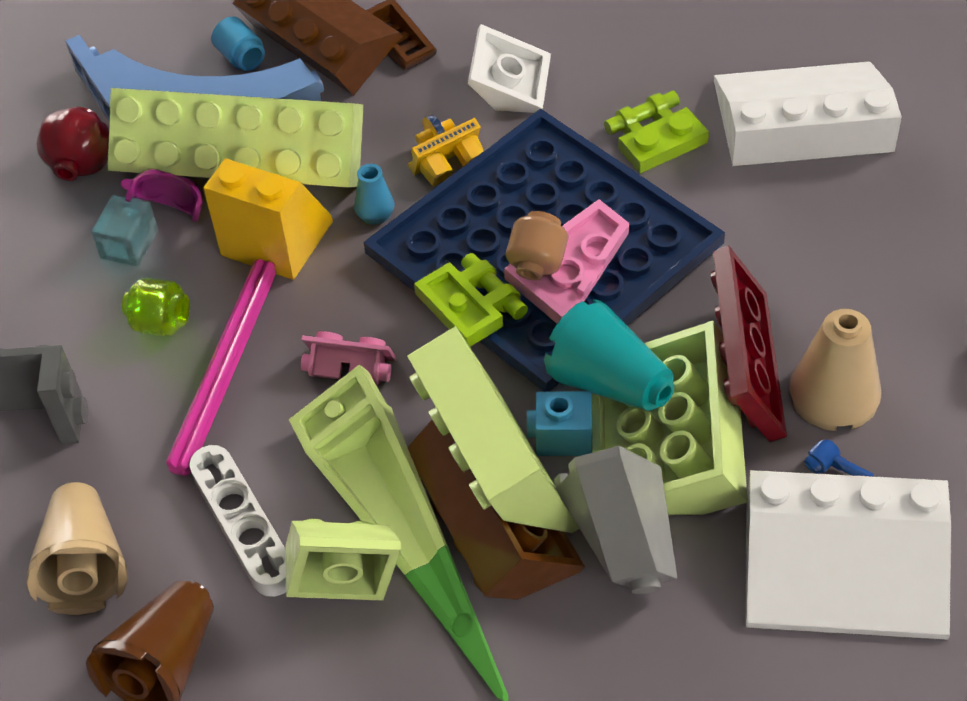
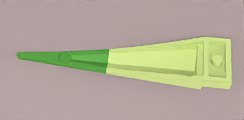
M358 365L292 416L289 422L305 453L360 520L375 525L390 526L401 543V551L396 565L449 632L494 695L500 700L508 701V693L393 410L386 404L370 373Z

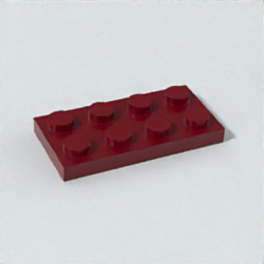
M728 245L713 251L715 270L711 272V281L719 298V305L715 307V315L723 331L724 339L723 342L719 343V350L728 371V379L724 380V389L729 402L733 406L738 405L741 408L750 426L758 428L769 442H773L787 437L767 293Z

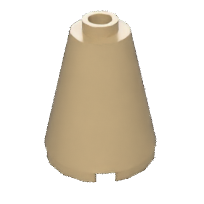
M839 309L828 314L792 373L789 384V393L793 400L792 405L796 413L809 424L831 431H836L837 426L852 425L851 429L858 428L873 418L880 404L881 384L871 324L858 311Z
M68 483L57 488L52 494L28 566L27 586L30 596L36 602L37 597L48 603V610L55 613L81 615L97 612L105 608L106 600L115 594L118 599L123 594L128 581L127 566L98 492L92 486L85 483Z

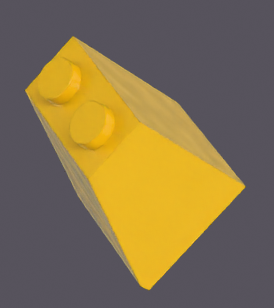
M226 158L203 187L221 256L250 266L258 259L271 261L275 265L274 269L277 275L291 280L296 278L333 223L332 215L301 182Z

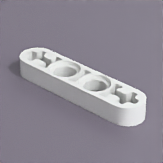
M208 445L200 448L193 454L190 460V469L195 484L253 587L265 596L275 597L286 592V553L284 545L229 452L218 445ZM214 464L216 468H219L222 480L217 484L211 472L205 468L208 465ZM238 494L244 498L243 503L233 510H225L219 506L221 500L227 495ZM258 528L264 532L262 539L255 544L245 545L239 541L240 535L247 529ZM268 555L273 568L276 571L279 570V575L271 578L268 573H265L261 558Z

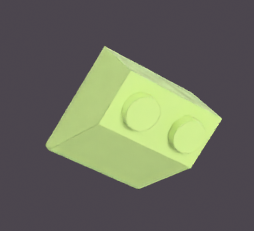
M320 519L292 521L285 546L286 597L383 601L401 551L400 540L389 525H375L367 521H356L353 523L324 522Z

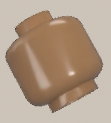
M531 211L527 216H523L514 222L505 256L508 262L517 268L516 273L520 277L538 281L542 279V276L552 275L559 271L569 235L565 228L561 226L562 222L556 216L542 211Z

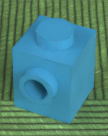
M536 392V410H527V438H536L537 456H582L592 453V392Z

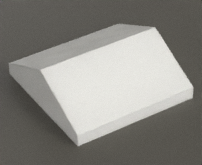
M481 24L477 31L468 85L495 111L535 113L539 109H543L551 53Z

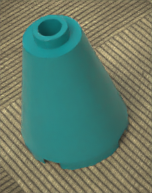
M594 299V303L590 305L582 301L563 315L550 336V340L555 342L552 356L545 353L544 358L546 372L554 380L561 384L583 391H590L593 394L646 411L662 407L670 400L674 392L672 371L608 305Z

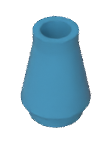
M365 164L357 171L358 182L354 211L363 222L377 225L384 223L390 218L395 207V201L385 182L382 169L376 164Z

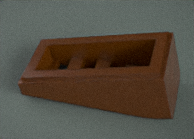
M385 0L367 9L368 12L386 24L390 23L391 27L402 35L387 55L404 70L436 55L437 49L396 0ZM406 39L410 41L402 46L398 45V43ZM415 47L419 49V51L409 56L406 55V52Z

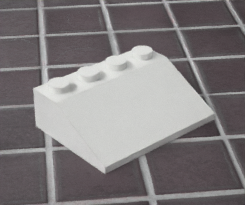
M871 62L714 75L715 89L733 166L895 152L902 116L893 88Z
M750 470L747 491L748 502L746 503V628L948 640L950 635L951 514L947 480Z

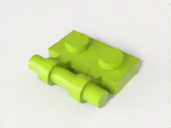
M674 90L663 95L661 93L653 94L646 98L645 103L634 108L626 106L617 110L614 117L604 121V128L609 135L620 131L625 134L618 137V149L639 174L708 143L709 131L687 107L674 113L670 110L680 104L679 96ZM651 117L655 120L643 127L640 122Z
M469 253L462 259L461 265L465 269L462 272H459L449 262L414 283L415 295L449 330L456 326L469 347L503 327V315L499 311L508 312L515 320H519L528 310V307L520 300V293L511 284H504L496 276V269L487 260H480L474 253ZM475 287L484 288L489 294L483 296Z

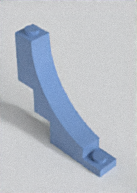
M80 35L65 40L74 69L109 122L111 88L321 101L320 93L324 92L323 83L315 70L310 71L300 58L281 66L247 74L192 76L161 71L143 65L115 49L99 55L94 46L88 48Z

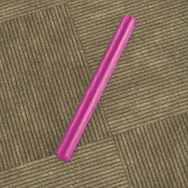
M258 259L253 263L167 458L166 464L169 467V471L173 474L188 476L191 473V457L197 450L203 447L276 276L275 265L271 261Z

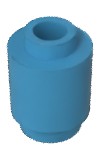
M234 16L227 17L215 26L211 35L212 44L235 68L249 71L261 64L265 56L263 42L240 18Z

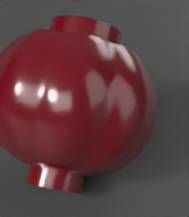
M76 106L55 111L42 121L36 143L38 155L50 167L53 173L62 180L73 181L77 179V176L95 174L108 162L109 128L99 119L95 112L85 107Z

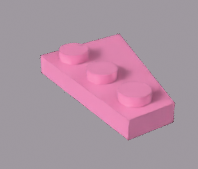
M600 199L563 225L569 235V239L558 272L542 276L541 280L533 281L520 277L516 273L517 268L511 264L504 268L505 280L557 324L573 306L585 301L629 234V222Z

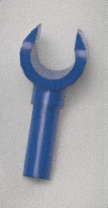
M830 440L817 442L810 449L809 455L804 460L806 467L815 474H824L832 466L851 476L873 477L874 475L840 456L839 448Z

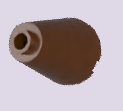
M176 581L97 643L86 660L88 675L96 688L105 697L112 691L124 701H180L214 610L208 590L194 581Z

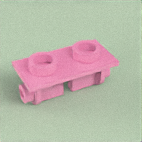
M326 331L317 332L316 337L302 335L301 339L311 350L310 354L304 353L302 355L301 371H307L311 377L340 380L343 364H349V372L358 365L365 368L376 385H380L381 381L389 382L391 364H385V360L396 361L397 357L389 346H385L386 342L384 340L373 337H360L359 342L344 341L343 336Z

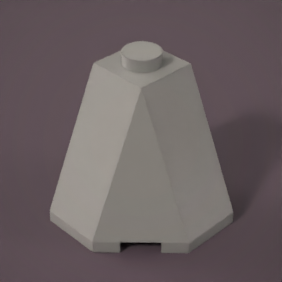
M621 446L575 457L569 463L570 474L559 473L554 479L555 489L611 581L631 588V592L634 594H646L660 590V583L676 580L677 572L661 466Z

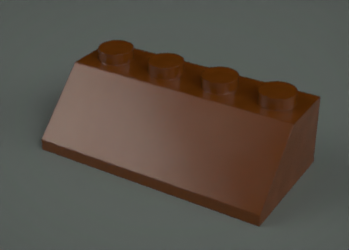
M234 0L232 3L254 27L353 96L402 37L397 30L352 0Z
M433 420L428 423L408 446L419 477L434 501V509L443 518L454 538L455 548L463 555L474 576L475 585L485 597L519 600L578 574L585 567L565 532L503 521L492 505L484 510L469 486L471 482L476 480L471 469L463 472L448 448L456 443L451 433L449 432L443 436Z

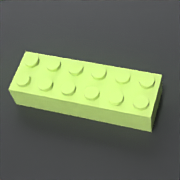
M111 88L108 171L141 173L148 169H157L177 176L211 178L226 158L301 182L302 184L357 187V171L360 168L364 104Z

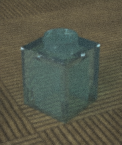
M112 195L91 233L100 259L139 267L158 232V227L149 202H144L137 198H132L131 202H126L125 197Z

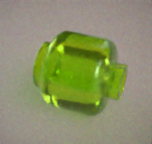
M146 277L138 279L131 286L130 290L124 294L121 308L132 330L141 334L167 337L175 334L179 328L187 323L190 314V300L178 283L171 280Z

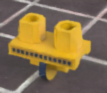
M432 114L424 117L422 120L424 131L415 135L418 145L411 149L413 161L408 163V167L414 176L422 173L432 186L444 182L451 176L453 171L447 159L457 156L464 167L484 151L478 139L481 126L475 118L455 127L454 122L450 118L440 122Z

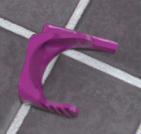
M148 169L132 180L123 179L121 181L122 188L128 190L125 198L126 202H131L132 198L165 204L193 216V222L198 221L203 200L200 188L194 181L157 169Z

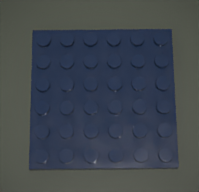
M539 109L365 240L363 244L365 254L413 291H415V282L449 262L459 272L465 270L461 265V261L469 253H474L480 260H487L496 269V276L504 284H510L504 277V268L510 264L505 253L514 222L517 219L527 216L531 211H542L559 218L562 222L561 226H563L600 199L629 222V234L584 302L588 305L594 303L593 299L603 302L626 325H629L709 257L713 251L724 244L725 232L544 110ZM475 287L483 296L489 294L484 288ZM520 293V300L528 307L527 313L521 319L515 320L508 312L499 311L503 315V327L479 342L541 390L550 392L559 382L546 372L544 358L545 353L552 356L555 342L550 340V336L557 323Z

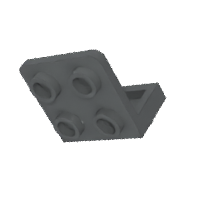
M39 345L15 349L0 348V411L45 409L61 444L79 443L81 424H86L88 421V406L62 345Z

